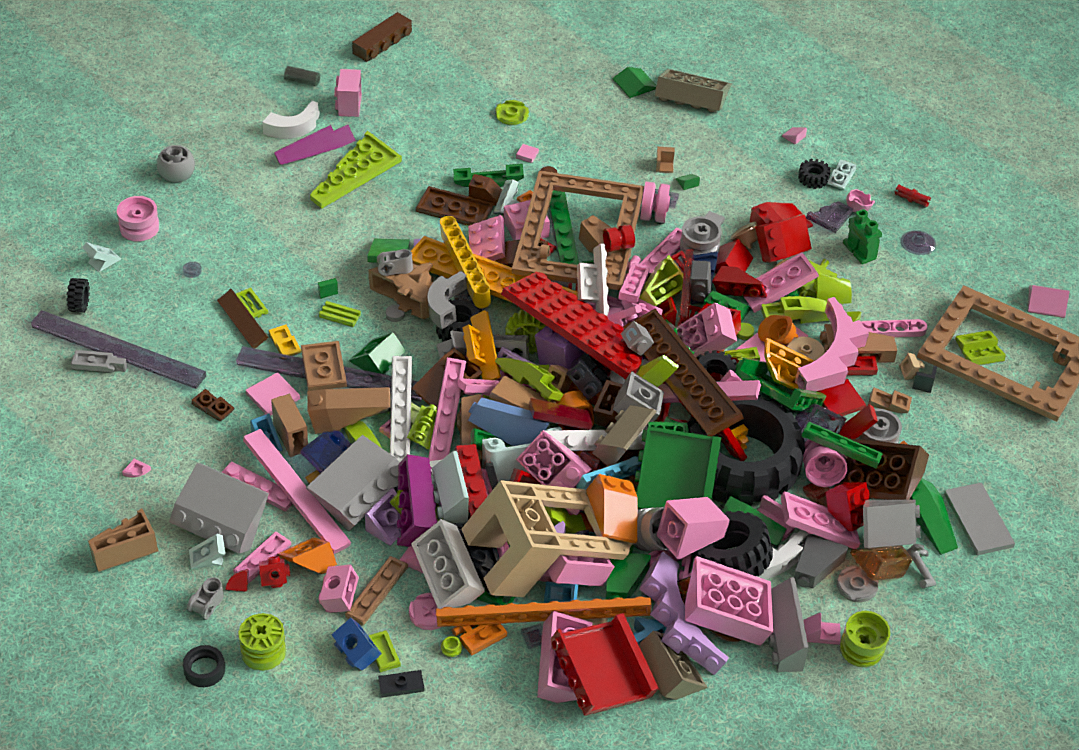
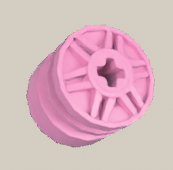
M809 439L805 442L803 463L809 481L821 487L833 486L839 483L847 473V462L844 454Z

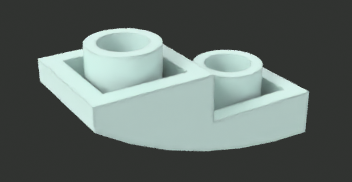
M840 159L827 184L844 190L853 176L857 165Z

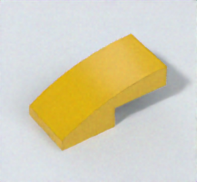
M286 324L269 330V336L283 359L301 353L295 337L291 335Z

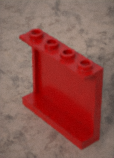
M624 613L617 614L610 622L562 633L559 628L550 638L551 646L556 651L560 666L568 678V684L573 689L577 698V704L582 709L584 716L649 699L659 689Z

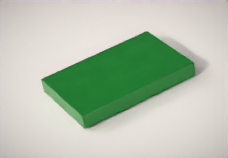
M374 238L367 255V262L377 263V256L382 252L401 249L409 250L410 239Z

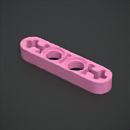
M920 319L860 321L867 328L868 332L892 337H921L927 331V323ZM896 327H902L904 331H898ZM877 328H884L886 331L882 332Z

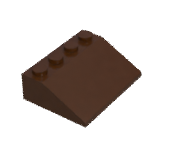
M850 439L881 452L882 457L877 468H874L844 455L847 462V473L839 483L835 484V487L845 482H866L870 493L869 499L909 500L925 473L929 454L919 445Z

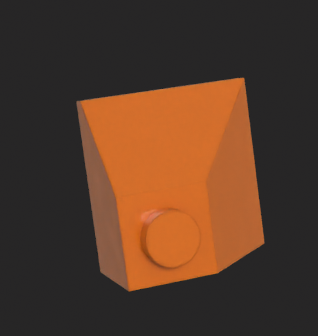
M314 537L277 553L280 558H284V560L319 574H324L327 572L328 567L337 565L330 542Z

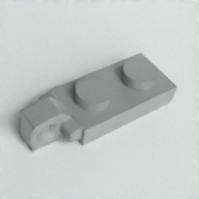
M82 350L75 351L70 364L71 369L99 372H125L127 368L126 359L113 356V353Z

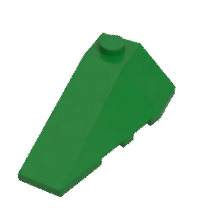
M921 478L909 499L916 500V505L920 506V518H916L917 524L940 555L958 549L943 497L931 482Z

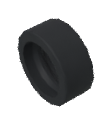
M200 645L188 651L183 658V671L186 680L196 687H210L217 684L225 674V660L222 652L210 645ZM202 658H210L217 663L216 669L207 674L195 673L192 671L191 666L195 661Z

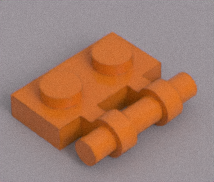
M484 624L474 629L472 627L476 625L452 628L454 636L463 633L460 636V641L471 656L507 637V631L502 624Z

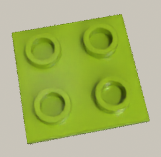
M435 405L421 406L406 437L429 450L437 414V407Z

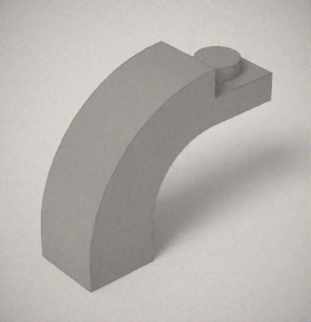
M462 271L448 279H445L443 276L439 277L428 290L429 315L440 329L456 321L455 306L448 300L467 289L466 274Z

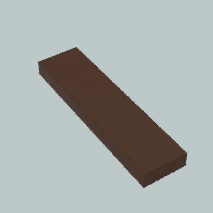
M229 289L217 299L253 349L269 338L232 289Z

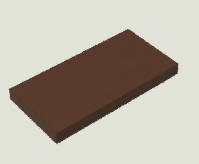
M428 186L416 206V212L437 218L452 216L456 219L457 223L470 226L487 220L494 208V203Z

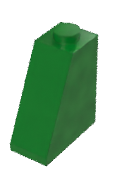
M628 553L624 560L609 559L614 569L607 579L605 600L631 598L649 570L651 555Z

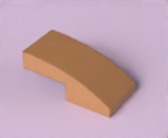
M874 387L870 393L868 405L870 404L876 408L892 412L908 413L912 397L896 390L891 395Z

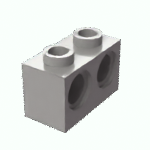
M493 335L495 349L505 347L516 353L514 348H519L523 353L516 354L527 360L529 359L528 335Z

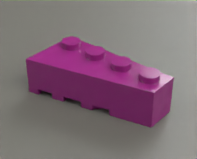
M407 454L398 464V490H403L399 496L398 508H402L401 517L397 520V528L401 529V537L397 538L398 546H412V542L438 522L435 515L436 502L433 496L432 467L428 457Z

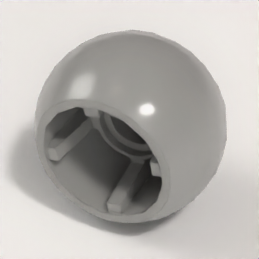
M171 145L159 153L156 166L158 173L163 179L178 183L186 181L192 176L195 170V160L187 148L180 145Z

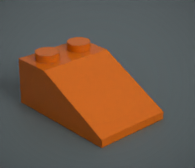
M598 474L587 487L586 492L602 537L636 544L637 495L632 482Z

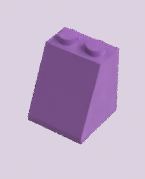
M548 326L535 335L539 365H549V367L550 365H561L569 369L572 362L585 353Z

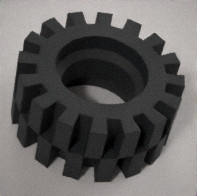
M809 159V162L805 160L799 168V182H803L802 185L804 186L808 185V188L813 186V189H817V186L819 189L822 186L825 187L830 178L831 168L828 167L827 163L824 164L822 160L821 162H818V159H815V161Z
M71 278L67 287L66 301H68L69 312L85 313L90 296L88 279Z

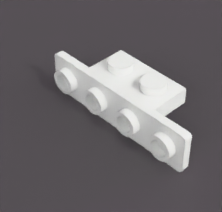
M599 244L593 249L594 264L579 263L577 265L578 299L585 302H596V311L607 316L609 312V305L607 304L608 287L606 286L607 268L605 267L607 252L605 245Z

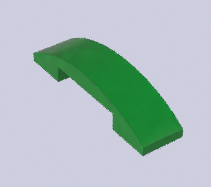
M523 163L506 165V170L471 173V167L453 169L454 183L469 187L473 175L477 174L492 178L499 187H502L508 180L519 181L524 178Z

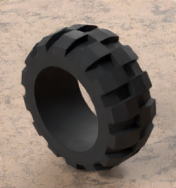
M760 394L758 395V400L732 401L742 413L743 419L729 426L730 430L744 424L748 429L747 437L761 441L772 450L774 455L761 461L743 462L731 459L719 452L712 498L726 504L731 496L749 506H752L753 502L760 501L761 503V498L764 495L772 500H776L779 494L782 495L784 491L787 492L796 483V478L801 472L803 454L805 452V439L802 437L803 433L800 430V426L791 412L785 413L782 404L773 399L766 401L762 399ZM690 417L687 422L688 433L707 436L695 420Z

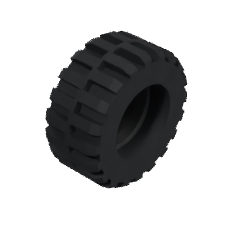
M726 511L724 514L730 520L724 538L693 552V558L695 559L698 556L753 576H761L764 573V569L767 570L773 558L772 544L766 524L762 519L749 512Z

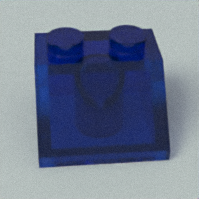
M339 431L323 432L305 446L300 453L322 473L352 443Z

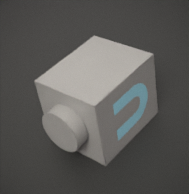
M635 321L621 333L628 348L640 356L654 343L647 329Z

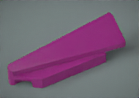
M348 124L334 131L332 126L329 125L279 149L274 154L279 164L283 165L343 147L356 140Z

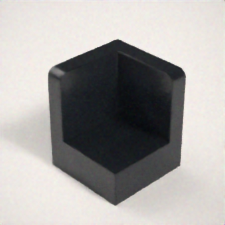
M933 366L931 375L916 372L912 389L931 393L937 366Z

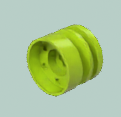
M864 610L851 615L845 625L840 641V651L845 660L857 667L865 668L880 662L890 639L888 622L881 615L872 611Z
M265 613L254 614L243 621L238 631L243 662L248 667L260 671L270 670L278 666L286 654L285 633L282 622L277 617Z

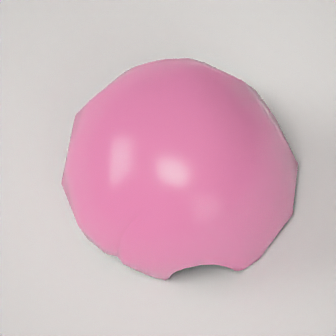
M858 189L851 190L846 197L848 207L855 213L862 209L868 211L875 201H871L870 194H865Z

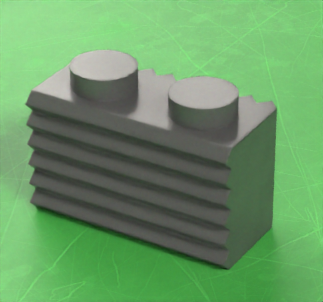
M709 261L692 262L690 274L692 300L702 302L710 294L711 265Z

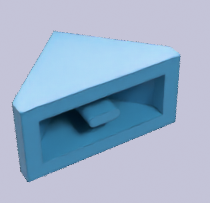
M269 413L250 420L251 433L261 429L279 452L283 450Z
M546 582L544 603L577 600L578 585Z

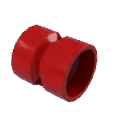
M628 224L619 226L618 229L616 227L604 229L603 243L605 249L608 252L620 250V247L623 249L634 248L635 234L632 226Z

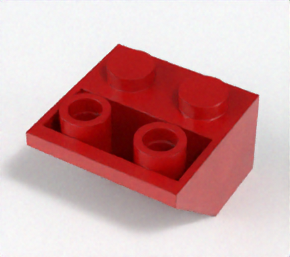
M845 482L825 492L828 512L848 531H854L864 526L863 506L870 496L866 482Z

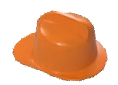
M770 315L761 322L758 328V337L763 342H765L766 338H769L781 345H787L794 338H798L796 327L789 316Z

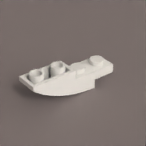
M800 530L798 533H793L789 541L785 545L781 544L777 550L772 547L773 558L767 570L764 569V573L761 576L756 577L767 580L796 565L799 562L809 533Z

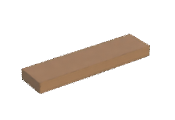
M390 556L352 604L350 611L345 613V617L348 619L352 618L364 626L407 570L408 564Z

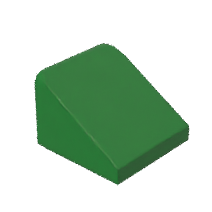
M694 174L676 178L683 190L697 187L700 183V177Z

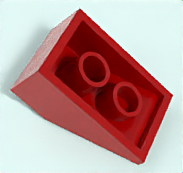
M764 202L751 208L749 222H756V226L802 215L803 213L793 203ZM806 218L807 227H813V224Z
M805 214L755 227L763 262L781 260L812 249Z

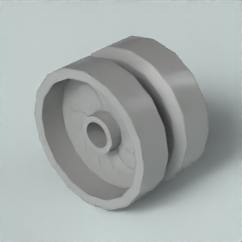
M696 216L685 221L681 231L680 251H683L686 256L719 252L722 231L718 222L705 216Z
M874 408L878 422L856 439L898 443L902 430L899 418L888 410Z

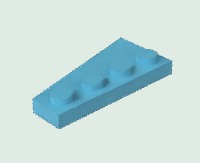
M633 456L629 460L582 475L579 483L576 485V489H587L598 474L626 479L636 474V470L641 469L642 462H638V457Z

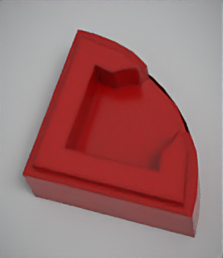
M249 569L240 570L232 575L226 584L225 590L247 591Z

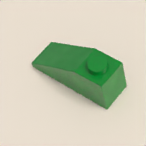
M731 496L722 510L723 513L726 511L749 512L762 519L767 526L771 544L778 547L787 531V528Z

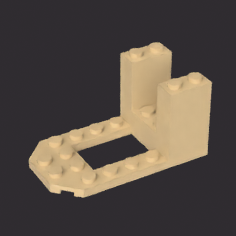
M502 480L461 529L468 545L501 548L506 541L509 542V549L484 577L490 594L495 596L525 597L560 555L624 560L630 551V547L633 545V543L602 537L586 489ZM544 506L584 510L596 536L557 533Z

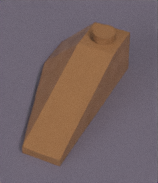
M390 388L307 391L308 413L315 434L338 432L343 427L350 424L353 425L365 417H371L390 408Z

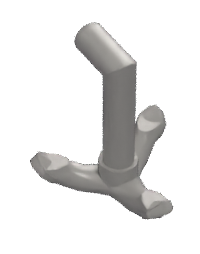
M913 544L900 555L896 568L899 569L904 564V561L910 557L924 580L920 581V587L935 586V580L920 555L928 557V551L924 549V545Z

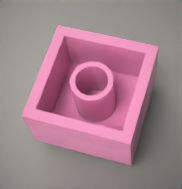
M340 69V75L336 76V86L338 87H335L334 94L338 100L335 101V110H338V116L359 117L362 97L361 70Z
M531 200L504 206V223L513 240H518L521 237ZM547 215L541 239L549 237L550 221Z

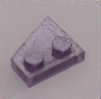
M837 201L829 206L821 207L818 212H808L806 219L837 233L852 215L853 208Z

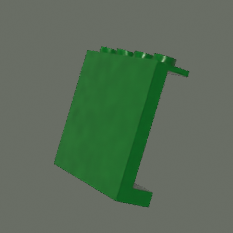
M743 358L735 367V374L743 381L759 380L761 384L760 391L792 410L817 412L826 398V395L821 392L796 388L791 390L775 382L771 376L767 375L768 368L765 361Z
M647 426V430L643 429L641 441L645 442L644 450L639 451L638 462H642L641 469L636 470L635 482H638V488L635 490L637 507H665L666 501L703 497H708L711 500L721 438Z

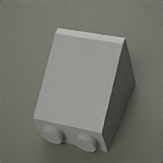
M866 500L863 506L864 548L916 544L917 538H920V526H916V518H920V506L916 505V500Z

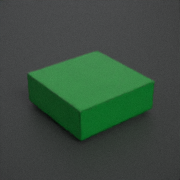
M336 278L318 282V295L320 299L338 294Z

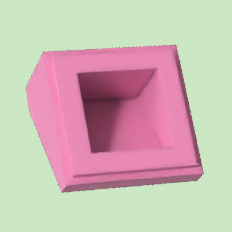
M792 127L782 137L796 145L806 137L807 128Z

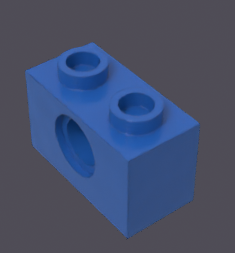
M349 618L331 634L336 640L334 643L335 647L341 653L344 652L347 655L345 660L352 668L356 666L360 670H364L382 654L361 625L352 618Z

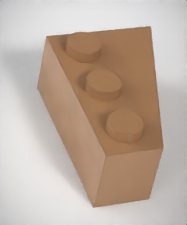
M592 215L581 222L579 240L589 252L593 253V249L596 246L604 244L603 230L612 227ZM606 250L607 256L610 257L611 252Z
M142 508L137 511V515L129 520L127 518L121 520V525L114 529L108 528L88 541L92 559L98 572L158 552L155 533Z

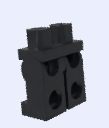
M585 352L572 362L566 374L583 395L590 400L603 389L606 380L610 381L611 378L601 366L592 371L598 363Z

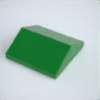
M626 67L613 77L614 82L629 98L656 90L657 85L641 68Z

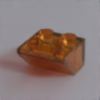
M902 545L851 549L850 554L872 581L903 578L913 561V558Z

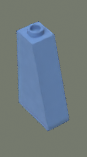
M482 397L478 403L474 402L468 411L471 413L468 421L511 446L532 443L540 434V431H545L550 423L533 419L530 410Z

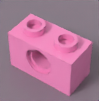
M351 564L327 568L326 576L323 578V587L319 593V603L326 612L350 611L359 579Z

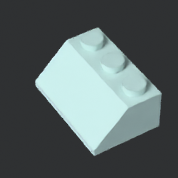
M452 451L433 466L431 476L435 489L433 496L434 501L439 506L437 507L438 519L449 523L466 524L468 521L469 497L457 451Z

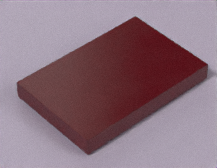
M530 398L529 407L533 419L591 430L593 423L588 410Z

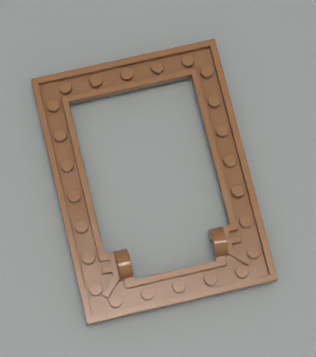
M539 171L512 266V274L529 276L537 271L544 273L549 280L578 284L577 265L547 261L550 250L549 245L542 244L538 246L553 190L623 200L617 229L619 226L630 224L635 234L644 186ZM620 247V250L612 251L610 257H606V286L608 289L621 290L631 248L623 249Z
M964 285L917 354V358L1056 422L1079 386V336ZM973 309L1056 346L1057 348L1052 355L1054 362L1062 366L1067 365L1054 388L1048 386L1046 390H1042L1039 388L1041 383L1036 381L1032 389L951 353L945 350L970 310ZM1060 353L1066 355V358H1061Z

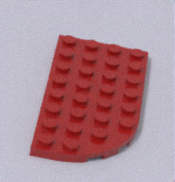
M536 271L503 288L502 296L625 380L631 372H637L642 362V355L640 356L628 348L621 335L624 330L623 327L608 320L606 315L595 311L590 304L583 303L577 299L575 294L567 292L560 284L549 280L544 273Z

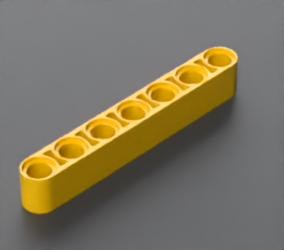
M452 216L442 217L440 219L441 238L458 272L462 271L466 274L467 290L474 305L478 308H486L491 304L490 286L456 219Z

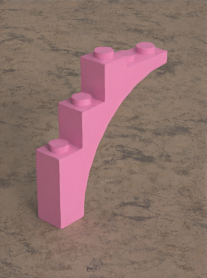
M835 297L828 298L825 313L831 322L834 332V342L822 357L811 364L798 368L795 383L800 389L819 391L844 384L848 373L847 367L855 365L858 356L857 348L866 345L869 335L867 328L863 326L860 320L852 322L851 317L847 315Z

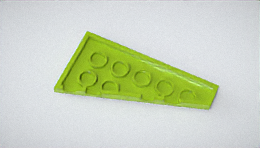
M367 131L364 134L365 137L362 140L359 139L356 143V147L342 158L333 172L328 174V178L321 182L310 194V200L323 209L402 162V156Z

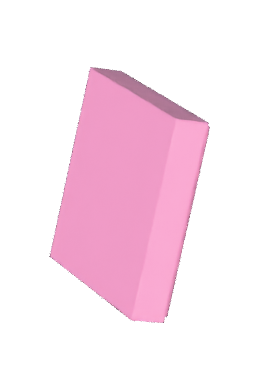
M278 372L246 389V395L265 414L269 413L270 416L272 415L271 399L289 393L294 402L300 399V394Z

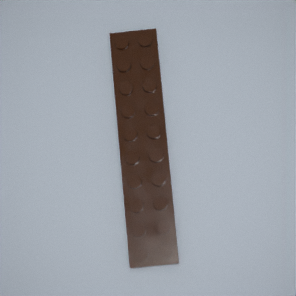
M656 309L633 320L646 328L654 341L642 354L646 360L651 362L665 355L678 365V369L664 382L707 436L712 437L743 419L740 410ZM632 322L624 325L623 329L625 330Z

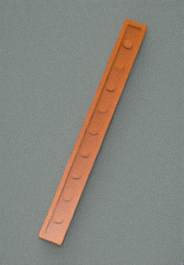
M638 596L629 599L551 601L549 603L530 602L528 604L509 603L498 606L489 604L479 607L464 606L460 608L443 607L442 609H436L437 627L545 621L553 611L579 619L614 618L617 614L624 613L625 617L651 616V598Z

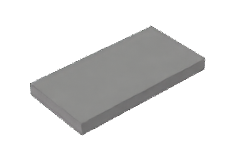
M982 482L945 490L944 495L976 555L1009 549L1015 546L1013 538Z

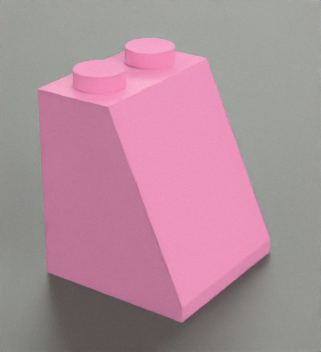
M708 497L666 501L656 536L677 559H681L724 538L730 519Z

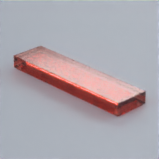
M686 249L680 308L682 324L689 320L691 299L690 274L691 265L694 261L692 249Z

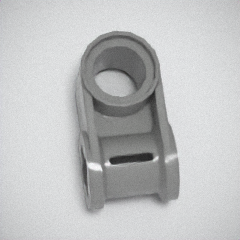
M408 249L382 252L377 256L378 271L383 276L407 274L413 270L412 253Z
M215 577L206 579L198 591L189 599L187 610L189 612L194 611L207 620L224 598L221 581Z

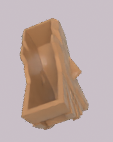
M413 264L412 272L389 276L381 275L378 267L369 269L370 289L393 298L400 305L398 310L404 312L412 310L411 315L427 319L430 316L427 296L428 290L433 283V277L430 276L429 270L433 267V264Z

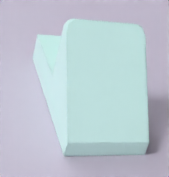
M513 179L505 182L493 212L494 214L504 213V206L520 203L513 199L518 192L517 186L519 182Z
M88 242L83 246V249L88 253L87 256L91 258L88 263L98 272L121 260L109 248Z
M215 534L189 549L191 569L223 564V555H225L223 535Z

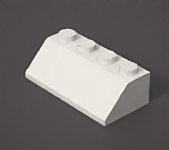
M441 519L411 543L438 609L443 607L455 608L470 604L485 592L456 525Z

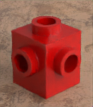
M279 556L268 557L265 561H259L261 586L270 585L271 588H278L287 583V577L291 575L289 564H285L284 558L280 559Z

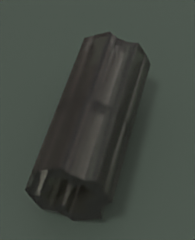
M292 66L285 68V80L311 86L319 84L321 75L318 72Z

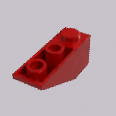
M721 266L712 280L716 291L722 295L767 298L763 283L738 267Z

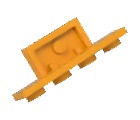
M484 310L471 317L472 326L467 325L463 327V340L466 343L467 358L470 362L480 367L482 380H496L501 377L499 364L495 362L497 354L488 311Z

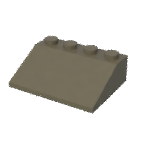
M667 69L658 76L655 96L659 97V100L662 101L674 100L679 105L687 103L691 104L693 108L700 109L704 107L707 108V111L717 112L722 109L732 83Z

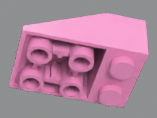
M713 303L676 327L679 338L695 352L694 356L696 358L700 354L704 355L706 351L712 353V350H724L737 341L730 309L718 303Z
M544 430L516 459L542 485L575 488L582 475L588 474L592 470L578 455Z

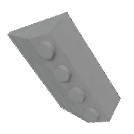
M362 435L313 480L306 489L346 530L350 531L365 517V513L391 488L394 489L398 485V464L400 462Z
M197 463L174 504L169 523L205 539L215 534L223 535L224 547L237 553L249 551L252 547L269 493L206 465Z

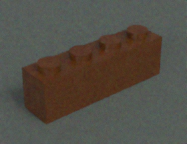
M396 12L352 41V54L366 62L376 58L378 54L388 50L390 46L397 44L402 38L411 34L412 20Z

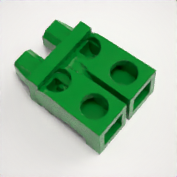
M862 209L857 211L854 217L849 218L848 238L843 239V244L861 264H865L877 259L880 244L879 238L882 237V232L878 229L879 224L875 220H870L868 212Z

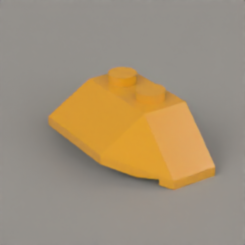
M769 338L765 339L764 357L768 372L773 380L791 390L795 388L800 389L795 383L797 370L800 367L811 364L814 360Z

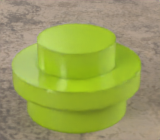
M446 637L441 643V651L445 656L455 657L461 653L462 643L457 637Z

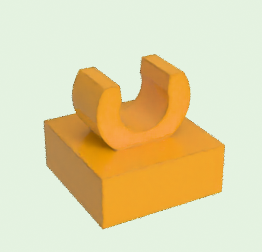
M743 424L731 431L742 449L745 450L747 449L745 444L749 440L746 437L748 429Z

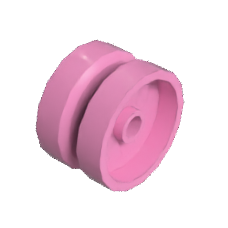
M645 181L640 220L649 221L653 210L655 211V221L665 223L666 212L669 210L670 185L661 184L658 194H655V183Z
M133 196L120 202L117 207V218L119 221V231L124 238L131 241H145L157 234L159 231V219L155 202L144 196Z

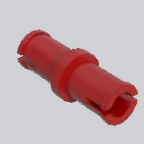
M900 184L896 187L898 191H895L894 194L908 199V202H916L924 207H928L930 204L928 200L931 201L930 196Z

